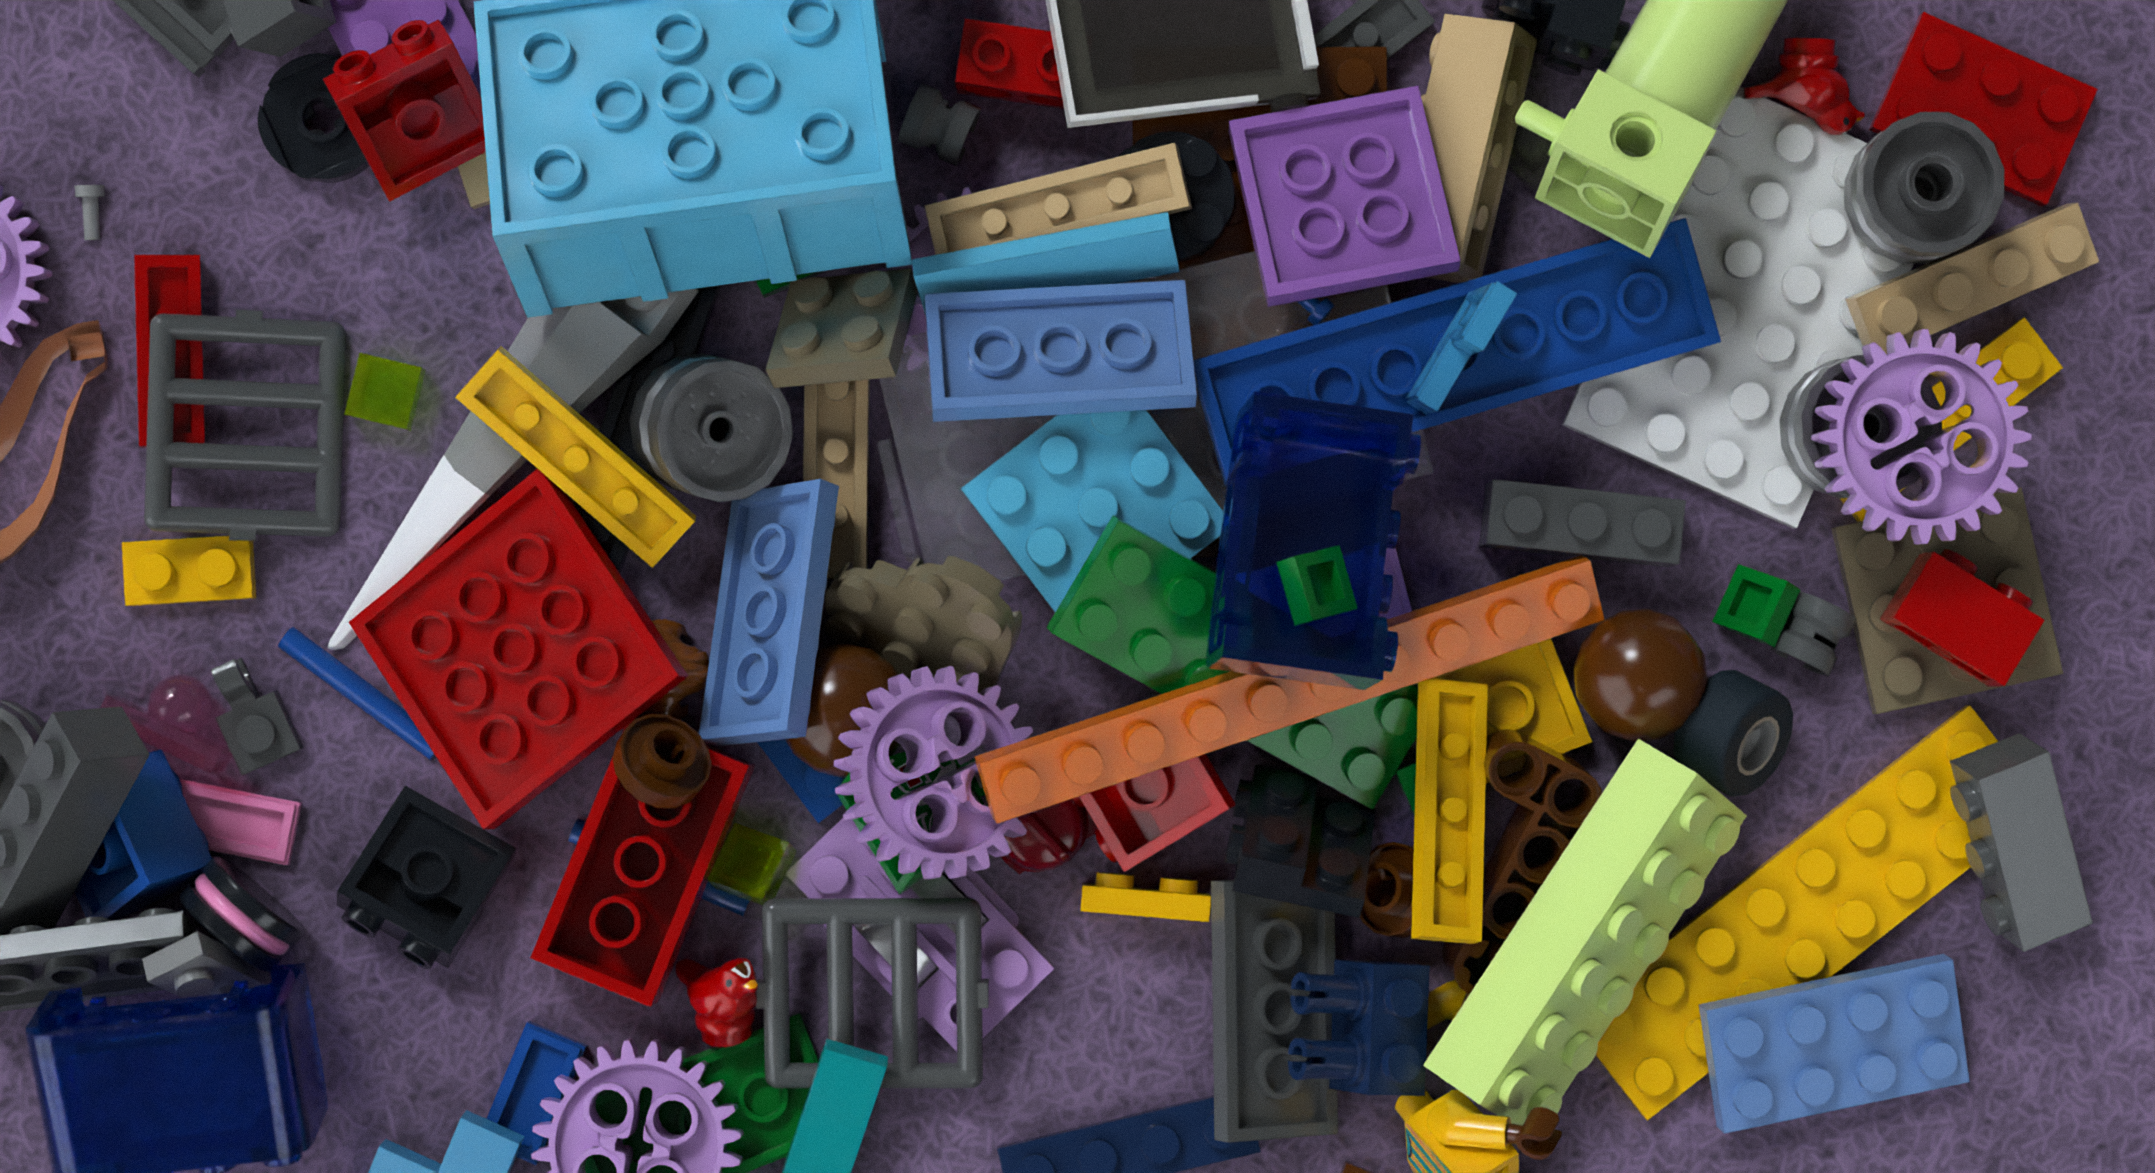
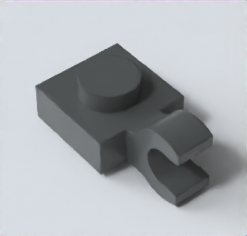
M242 658L233 659L211 669L220 692L232 708L231 711L215 717L242 776L303 749L278 690L259 697Z

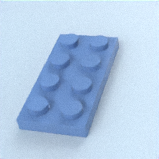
M1185 280L925 294L933 422L1190 408L1196 406L1197 392Z
M820 478L763 488L748 498L732 500L699 735L705 743L714 746H725L806 737L816 655L819 647L823 602L827 586L831 542L835 525L838 485Z
M1945 954L1699 1004L1716 1126L1724 1134L1970 1082L1953 959Z

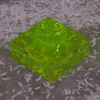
M359 353L344 415L411 431L426 369Z
M734 823L707 880L716 889L764 905L766 901L776 897L797 851L787 841Z

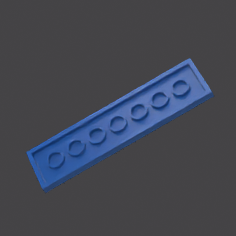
M1686 218L1670 222L1651 258L1611 239L1193 360L1196 388L1224 485L1227 487L1721 342V338ZM1497 281L1517 293L1515 299L1484 351L1472 354L1469 357L1439 410L1434 413L1424 414L1408 404L1407 395L1470 291Z

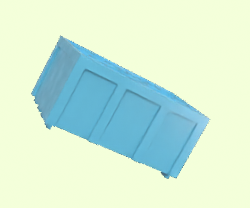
M876 0L474 1L492 235L527 318L553 314V308L639 296H641L643 302L669 298L668 292L770 279L771 284L797 281L796 275L878 263H886L887 268L912 265L910 241L895 170L882 62L887 61Z

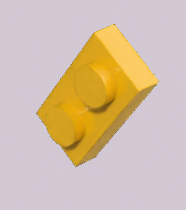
M229 536L122 542L125 606L256 599L253 541L229 540Z
M1096 872L1095 884L1082 883L1080 911L1209 922L1211 895L1209 893L1197 892V880L1160 877L1159 889L1134 887L1135 875Z

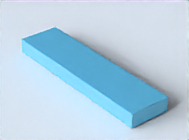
M1168 212L912 259L913 276L924 313L925 294L1117 284L1180 272Z

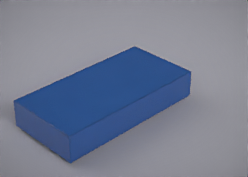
M528 1021L524 1027L486 1119L525 1136L517 1158L537 1165L539 1161L532 1159L531 1153L546 1146L548 1138L532 1131L533 1126L540 1122L552 1121L554 1117L540 1106L541 1100L546 1097L558 1099L564 1097L554 1080L561 1074L574 1079L576 1070L573 1061L581 1056L583 1057L588 1045L531 1021Z

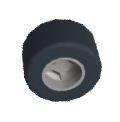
M1737 670L1719 671L1707 679L1708 684L1698 707L1688 717L1683 726L1675 731L1673 752L1677 762L1698 773L1715 789L1731 797L1748 795L1766 782L1775 772L1785 755L1792 735L1793 711L1788 698L1777 690Z

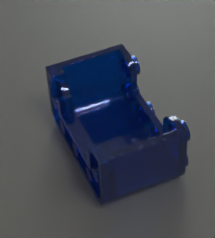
M1257 391L1240 408L1235 422L1230 452L1207 640V668L1366 690L1382 681L1384 671L1392 672L1398 650V633L1388 631L1387 618L1379 616V613L1387 614L1391 604L1393 576L1384 574L1386 549H1395L1400 531V510L1391 509L1393 490L1402 485L1406 473L1415 474L1419 463L1421 437L1417 434H1411L1414 414ZM1340 545L1358 609L1294 626L1276 562Z
M305 963L276 966L271 971V983L255 986L249 989L248 980L235 981L229 993L108 1006L106 996L93 997L88 1006L84 1005L81 988L49 991L27 1024L25 1033L52 1173H172L198 1169L200 1173H224L235 1168L238 1164L263 1162L267 1167H283L298 1162L303 1157L302 1152L308 1150L314 1143L328 1109L326 1084Z

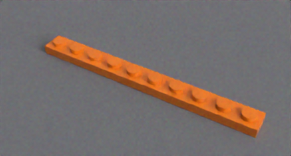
M1579 555L974 756L991 816L998 824L1601 622L1605 619L1591 561Z

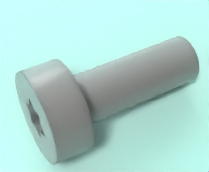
M104 185L74 186L75 197H82L84 240H100L98 197H105Z

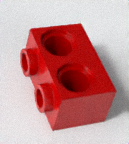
M965 18L955 79L957 93L1064 109L1051 31ZM1085 36L1090 62L1092 37Z

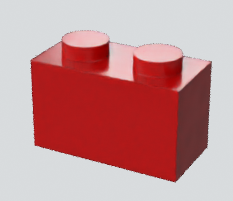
M1943 549L1940 555L1934 551L1919 554L1880 617V620L1988 687L2005 686L2045 621L2029 610L2033 601L2009 585L1998 583L1994 589L1976 578L1974 574L1978 567L1954 551Z

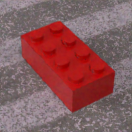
M631 721L628 725H626V726L624 727V730H625L633 721ZM706 745L709 749L712 766L708 781L690 803L680 807L656 808L639 801L624 788L615 774L612 758L530 958L646 1006L652 1007L659 1002L756 764Z

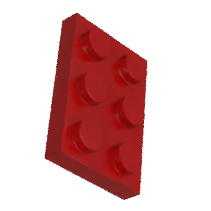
M1923 12L1917 19L1869 130L1879 134L1894 122L1919 112H1949L1974 123L1994 143L2004 167V190L2043 207L2049 202L2098 89Z

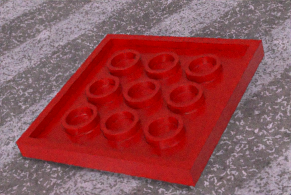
M538 469L349 621L352 629L483 830L496 829L688 677V674L567 494Z

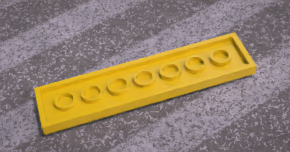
M1965 705L1669 937L1663 954L1655 962L1649 964L1634 987L1633 997L1627 1009L1613 1019L1599 1040L1595 1055L1644 1119L1648 1121L1709 1073L1699 1004L1832 977L1971 868L1965 850L1966 844L1971 842L1967 824L1957 813L1950 794L1951 786L1956 785L1950 761L1996 743L1998 740L1970 705Z

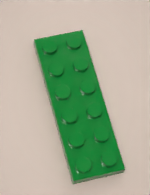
M1114 515L1111 517L1047 625V629L1052 634L1161 694L1330 638L1305 623L1294 626L1290 614ZM1410 685L1246 741L1373 810L1417 737L1418 687Z

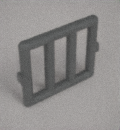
M236 310V317L165 313L153 317L150 323L144 507V521L149 529L164 532L229 534V540L256 541V535L330 537L339 531L341 518L346 332L340 323L333 321L262 318L263 311ZM176 340L320 346L319 384L175 378ZM174 404L318 410L317 448L173 442ZM172 468L316 473L315 511L171 506Z
M773 898L764 903L762 907L763 979L757 980L756 1008H764L765 1080L769 1086L773 1088H810L818 1063H790L788 924H826L828 1039L854 1046L852 924H891L893 1063L887 1064L880 1088H975L982 1082V1008L989 1007V979H982L981 907L976 900L972 898ZM917 924H955L957 1063H919Z

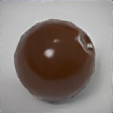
M1651 609L1624 610L1599 622L1581 642L1573 667L1576 696L1587 713L1606 733L1632 742L1638 739L1641 741L1660 740L1681 728L1698 707L1708 684L1706 657L1693 636L1673 616Z
M837 644L819 649L816 655L806 737L785 739L793 754L817 772L846 778L849 772L835 767L834 760L851 756L853 749L843 744L838 739L839 735L850 730L860 731L861 728L853 721L850 712L863 706L873 709L866 693L879 687L889 692L887 679L899 675L896 668L872 649L850 644ZM894 740L889 746V756H892L901 746Z

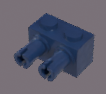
M1334 960V975L1309 974L1307 972L1297 973L1293 977L1291 989L1310 991V994L1308 996L1290 995L1291 1006L1294 1012L1299 1015L1309 1013L1332 1014L1331 1040L1295 1038L1291 1041L1288 1054L1307 1057L1306 1061H1288V1070L1291 1077L1295 1080L1330 1079L1329 1089L1365 1095L1425 1096L1426 1067L1423 1065L1426 1061L1430 966L1384 961Z

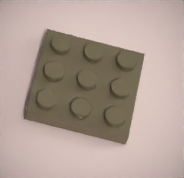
M2022 487L2018 488L2016 493L2006 494L1997 492L1993 494L2002 509V512L1998 515H1988L1977 509L1976 512L1981 526L1979 530L1967 532L1955 521L1956 538L1952 541H1941L1934 527H1932L1928 544H1914L1910 526L1900 541L1887 540L1886 533L1887 521H1884L1874 531L1863 530V521L1831 528L1849 611L1857 619L1853 629L1872 714L1890 712L2063 674ZM1943 549L1954 551L1978 567L1974 574L1976 578L1994 589L1998 583L2009 585L2033 601L2029 610L2045 621L2005 686L1988 687L1880 620V617L1919 554L1934 551L1940 555Z

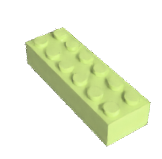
M1638 739L1423 1066L1497 1116L1510 1117L1511 1124L1522 1126L1530 1111L1535 1107L1547 1108L1558 1114L1562 1105V1097L1578 1072L1588 1067L1594 1059L1598 1049V1042L1613 1019L1621 1015L1629 1006L1633 997V989L1649 964L1655 962L1665 951L1669 941V934L1685 909L1692 907L1700 898L1706 877L1720 856L1726 854L1736 843L1740 833V826L1747 815L1698 773Z

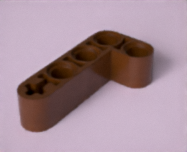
M1510 729L1497 730L1487 736L1484 761L1486 780L1501 795L1518 803L1513 816L1484 868L1482 927L1486 926L1492 933L1488 932L1487 936H1485L1482 932V941L1474 944L1445 942L1442 950L1443 962L1458 986L1469 995L1602 794V789L1597 780L1578 762L1520 732ZM1514 750L1524 751L1525 762L1517 774L1511 777L1498 776L1497 766L1504 754ZM1574 778L1580 780L1581 789L1574 801L1566 805L1554 804L1553 796L1561 782ZM1542 835L1550 837L1551 844L1544 857L1535 861L1523 860V851L1529 840ZM1509 892L1520 894L1519 906L1512 914L1504 917L1493 915L1494 903L1501 895ZM1483 953L1487 956L1488 962L1484 967L1479 964H1473L1469 970L1465 964V960L1469 956L1480 958Z

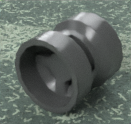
M922 83L916 91L906 113L898 142L914 149L923 146L931 148L934 144L936 145V152L940 160L958 166L966 151L965 148H962L969 131L974 132L980 117L981 107L963 100L955 103L951 108L949 107L950 102L943 98L939 89Z
M1800 591L1791 610L1793 618L1788 628L1781 632L1775 647H1771V650L1785 659L1788 658V655L1805 662L1804 668L1829 677L1837 661L1835 654L1836 646L1840 639L1850 635L1857 619L1849 612L1830 602Z

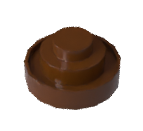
M649 714L635 719L616 742L612 757L615 774L624 788L639 801L656 808H677L690 803L708 781L712 766L709 749L698 732L684 721L669 715Z
M1389 842L1377 846L1370 853L1365 901L1360 918L1374 933L1397 938L1411 936L1413 845Z

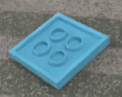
M1147 410L1056 415L960 488L1054 613L1113 515L1190 559L1234 526Z

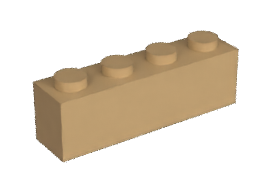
M1444 14L1441 31L1435 35L1431 43L1429 59L1432 70L1426 94L1422 95L1421 99L1461 262L1457 272L1425 278L1462 283L1482 277L1518 125L1515 122V116L1523 103L1537 44V39L1515 22Z

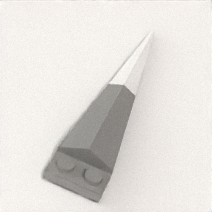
M690 289L668 292L669 298L645 302L639 296L553 308V314L528 318L508 349V352L575 411L580 413L615 381L664 341L699 290ZM470 411L329 641L328 649L338 650L346 647L357 636L349 621L432 555L491 494L527 461L525 457L473 412Z

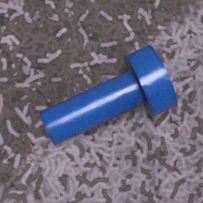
M1318 298L1297 301L1311 314L1307 320L1312 325L1322 323L1336 306L1328 298H1325L1322 302Z

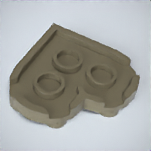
M948 556L943 565L924 564L921 557L915 559L907 570L881 560H877L872 569L853 568L851 562L846 563L836 574L825 592V609L829 618L824 628L827 635L836 643L872 649L893 665L899 674L903 673L911 678L913 670L927 666L933 678L938 669L947 666L954 667L956 682L963 675L975 672L979 674L977 692L980 693L985 688L998 684L1021 633L1023 615L1020 610L1011 611L1010 606L999 596L1004 587L1003 583L980 566L956 556Z

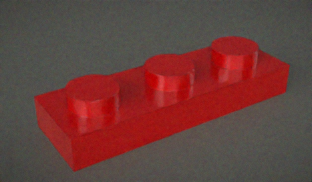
M134 255L138 448H146L150 323L153 317L162 313L202 315L200 255ZM176 340L175 378L203 379L202 341ZM174 404L173 442L205 443L204 405Z

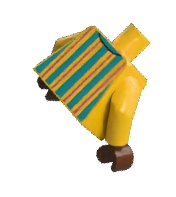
M1425 1086V1096H1400L1395 1103V1110L1405 1121L1407 1161L1414 1173H1519V1153L1511 1144H1516L1520 1151L1535 1160H1543L1552 1154L1562 1136V1132L1555 1129L1560 1118L1557 1113L1550 1109L1535 1107L1530 1111L1522 1126L1511 1124L1510 1117L1483 1114L1459 1090H1451L1436 1100Z

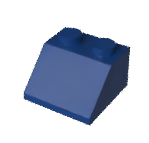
M162 749L149 752L148 759L75 890L86 918L104 917L112 921L119 920L186 887L203 873L202 869L212 858L209 853L207 838L204 832L197 826L183 796L181 781L178 775L171 769Z

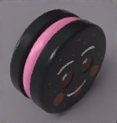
M221 857L211 858L202 869L204 873L196 878L195 884L189 883L181 892V903L209 933L228 949L259 970L271 972L282 960L280 955L285 954L289 949V945L294 946L304 935L303 926L287 908L241 869Z

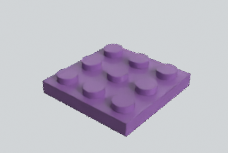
M1419 86L1229 121L1228 132L1268 307L1459 271L1461 260Z

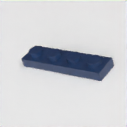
M1214 1095L997 1146L1003 1173H1175L1261 1152L1258 1140L1231 1143L1214 1140Z

